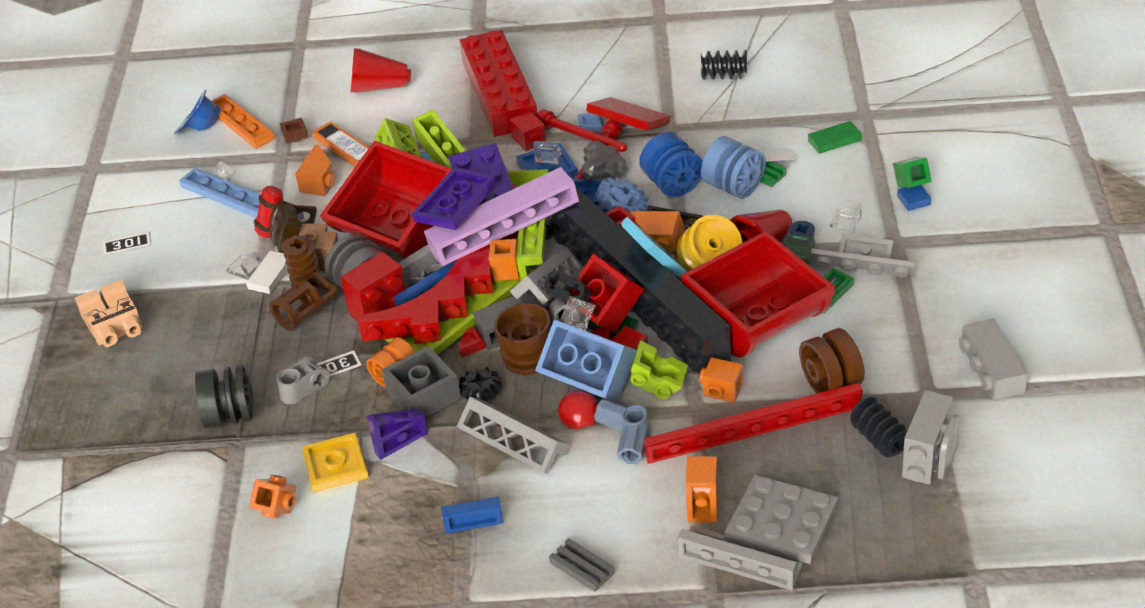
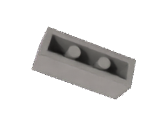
M992 318L963 325L962 337L959 338L960 349L962 353L967 354L972 370L978 373L983 389L985 391L988 390L993 401L1025 394L1028 373L995 319Z

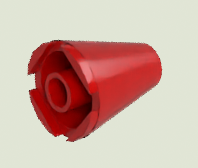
M354 48L350 92L360 93L405 87L406 82L410 83L412 69H407V64L360 48Z
M784 210L740 214L729 220L735 224L740 232L742 243L765 231L780 242L789 233L790 226L793 223L790 215Z

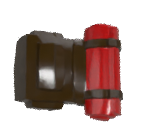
M275 186L264 187L262 194L259 195L258 200L260 204L257 218L253 223L255 226L254 231L262 238H270L278 251L284 253L282 243L289 237L299 236L302 224H314L317 208L316 206L294 205L284 201L282 190ZM307 212L310 214V217L306 221L300 222L298 214Z

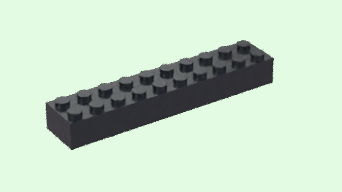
M577 188L579 202L552 214L555 223L554 237L557 243L567 247L584 267L591 256L595 254L611 263L645 290L630 312H634L646 327H650L657 334L662 342L665 341L678 357L681 356L688 363L692 371L700 374L703 367L707 368L711 358L731 362L730 325Z

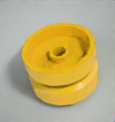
M716 214L705 215L696 220L679 238L676 249L678 261L687 271H690L742 244V238L735 224L727 218Z

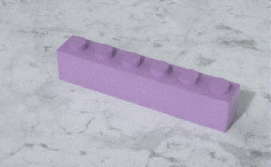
M561 167L477 206L457 230L438 226L425 230L424 233L430 251L441 266L449 264L458 258L489 245L491 240H499L579 202L574 181Z

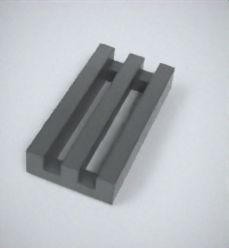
M570 538L565 541L564 547L560 545L557 548L556 554L552 553L549 556L552 565L594 592L615 573L613 565ZM563 558H567L568 560L576 564L578 568H576L569 562L565 561ZM584 572H588L598 579L595 580Z

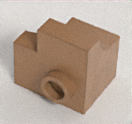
M302 224L299 236H306L313 240L320 271H325V259L328 252L338 241L337 232H328L327 224Z

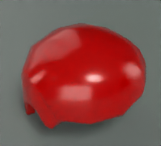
M585 390L571 391L561 399L558 406V415L561 423L569 429L575 430L583 429L586 426H594L596 422L594 414L599 402L593 394Z

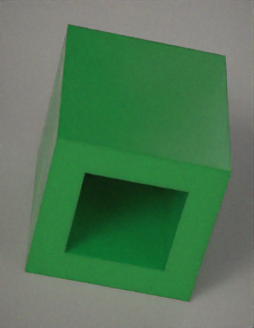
M914 157L893 163L898 187L911 188L932 182L926 157Z

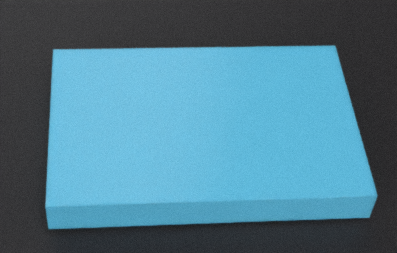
M626 217L621 223L622 227L650 255L682 281L681 275L688 271L660 244Z

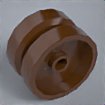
M836 328L823 333L821 338L817 336L801 343L799 347L801 367L808 383L816 394L855 383L862 384L865 376L863 359L856 343L847 331L842 328Z

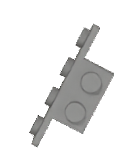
M842 234L839 252L814 248L810 251L811 262L820 267L834 265L841 266L842 269L848 271L863 269L872 274L886 272L893 273L894 276L900 278L915 276L916 272L915 262L891 259L894 240Z

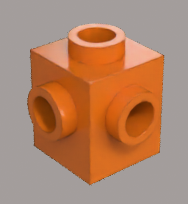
M273 474L267 479H255L249 508L262 511L261 515L270 518H278L279 514H289L296 502L295 491L297 485L287 483L286 477Z

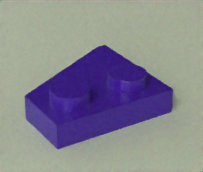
M418 408L367 416L374 452L380 460L428 434L424 414Z

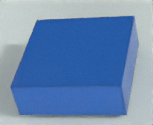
M922 185L897 190V197L907 211L931 205V197Z

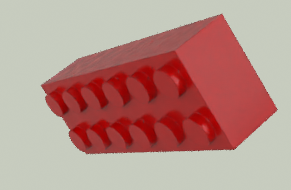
M493 30L485 34L470 35L467 38L459 39L462 62L494 137L511 133L510 118L529 110L537 116V104L503 30Z

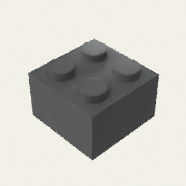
M429 346L382 369L386 393L401 410L418 408L426 418L461 399L457 375Z

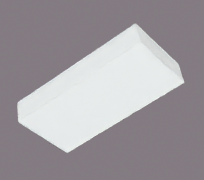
M269 251L246 282L248 289L271 294L287 272L288 267L285 263L284 253Z

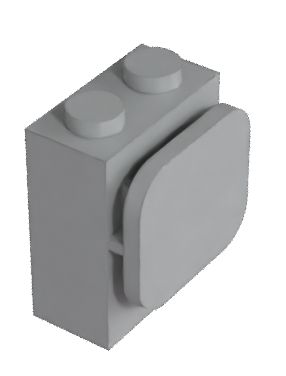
M928 390L924 391L905 436L902 478L931 485L933 477L938 471V479H946L957 449L960 416L955 414L952 416L954 397Z

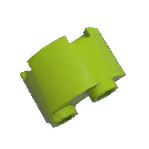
M640 340L631 367L630 380L633 385L655 394L658 398L667 399L671 394L676 393L682 388L688 365L672 356L670 358L658 356L657 348Z

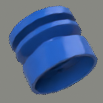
M673 132L661 133L652 138L642 149L639 158L640 168L665 195L680 197L688 194L702 179L701 167L703 160L679 135Z

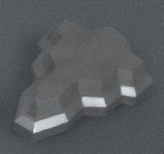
M596 140L595 142H589L583 150L585 153L583 157L585 164L582 167V175L585 177V181L620 177L628 171L626 160L620 156L619 151L613 146H606Z

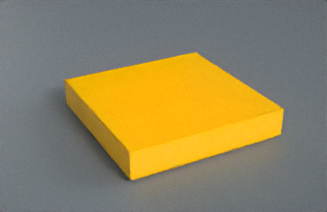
M356 432L302 446L313 493L369 478Z

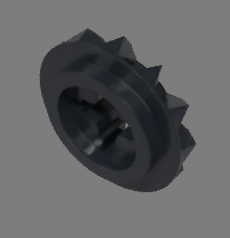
M476 367L474 372L466 371L465 376L459 378L460 394L467 400L470 397L484 401L490 400L497 396L502 388L501 377L498 376L497 371H490L488 367L483 370H479ZM477 381H482V388L479 387Z

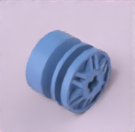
M722 136L716 139L707 150L701 167V177L705 183L718 189H724L725 192L744 199L750 196L759 185L764 174L766 158L763 152L743 145L741 142L727 136Z

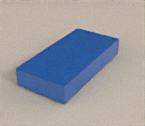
M499 497L441 507L446 534L503 524Z

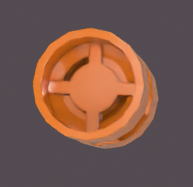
M394 338L383 347L382 351H378L367 360V369L373 379L385 387L382 369L415 352L405 340Z

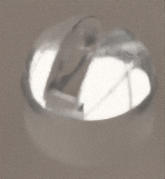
M219 161L215 168L216 176L225 180L232 178L236 172L234 168L222 161Z

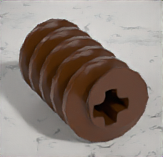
M293 236L282 243V250L286 259L285 263L288 267L287 272L292 283L291 287L312 272L320 273L315 243L312 239L306 236ZM315 281L311 283L316 288L319 286Z

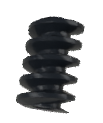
M719 50L716 51L714 57H712L710 51H707L705 57L701 53L702 79L706 80L708 73L712 80H715L717 73H719L721 80H724L726 73H728L730 79L734 78L735 73L738 74L739 79H742L744 73L747 74V50L743 51L742 57L739 56L737 50L734 51L732 57L728 50L725 51L723 57H721Z
M867 397L856 404L850 416V422L853 427L857 428L860 434L864 435L867 441L871 442L882 456L893 457L903 452L904 440L908 431L905 426L899 423L898 419L892 416L891 412L885 409L882 403L876 402L875 397Z

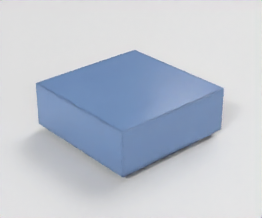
M591 113L578 114L579 127L595 133H601L603 127L601 116Z

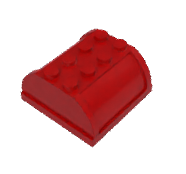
M374 140L322 211L320 217L333 230L359 235L365 240L395 251L399 256L407 258L428 245L424 231L434 227L433 225L415 222L412 213L452 169Z
M767 231L681 275L682 283L730 325L731 354L737 358L748 355L756 346L807 318L816 317L826 312L831 305L832 295H834L835 291L834 285Z

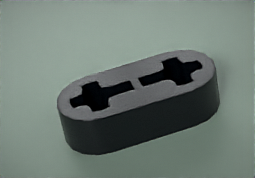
M557 270L552 271L546 277L545 288L549 293L578 307L584 306L590 300L591 289L587 284ZM557 281L564 283L563 288L555 286ZM573 289L580 291L579 296L572 294Z

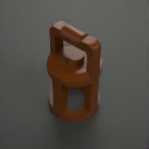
M312 272L303 280L301 279L285 293L270 301L269 308L275 320L283 328L291 331L299 323L314 312L319 311L322 306L335 298L338 294V288L319 272ZM317 282L328 293L321 297L319 290L311 283ZM300 299L303 304L293 310L291 304ZM279 307L286 312V317L282 316L278 309Z

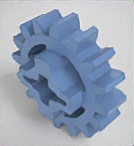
M610 177L607 181L602 180L595 193L597 196L596 202L601 203L600 208L607 209L608 211L622 206L631 213V211H647L649 203H647L649 198L643 196V190H637V185H632L628 180L621 182L618 177H616L615 181Z

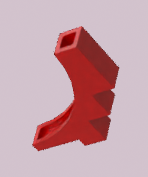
M490 244L458 258L448 274L433 288L419 297L383 311L358 315V325L362 341L414 337L415 344L441 341V319L468 317L467 296L493 293V276L489 261Z

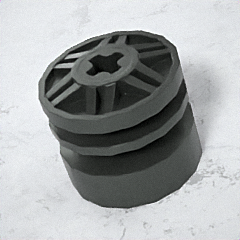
M237 365L235 367V378H233L231 368L225 367L224 380H219L215 369L196 372V397L200 419L204 428L223 426L224 413H229L233 424H237L239 421V411H241L244 422L252 421V409L254 406L253 390L244 365Z

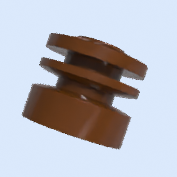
M532 303L516 304L501 312L495 320L494 330L497 342L500 345L502 361L506 369L515 374L531 375L539 373L535 370L552 326L550 315L542 306Z

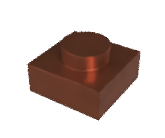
M302 117L279 123L286 143L309 138Z

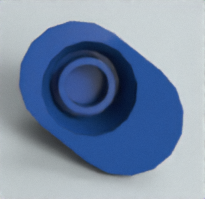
M206 89L199 97L193 110L179 125L174 134L183 126L201 131L213 125L220 112V108L205 96Z

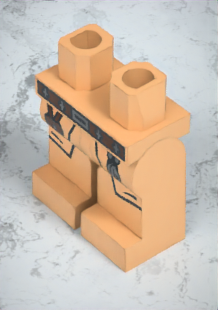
M122 280L100 288L105 305L97 289L75 297L80 315L96 339L98 346L103 344L105 347H110L116 344L119 337L124 335L135 337L141 334L142 324L137 309L130 299Z

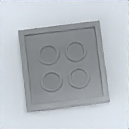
M754 475L725 530L724 540L811 564L838 507L839 497Z

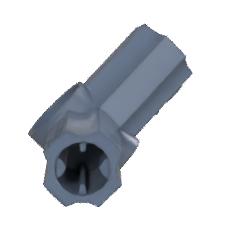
M602 399L598 403L594 414L595 421L622 431L617 451L618 458L627 464H637L639 460L643 459L644 438H648L651 434L647 410L641 405L627 407L609 399Z

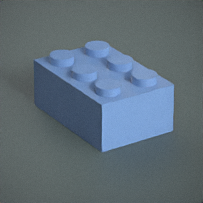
M554 320L535 371L605 399L618 402L637 350Z

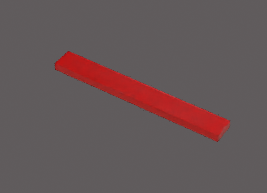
M859 383L644 438L645 459L647 464L849 412L862 400L863 389Z

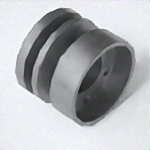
M359 235L345 236L337 241L328 252L324 267L326 275L343 289L341 276L381 253V251Z

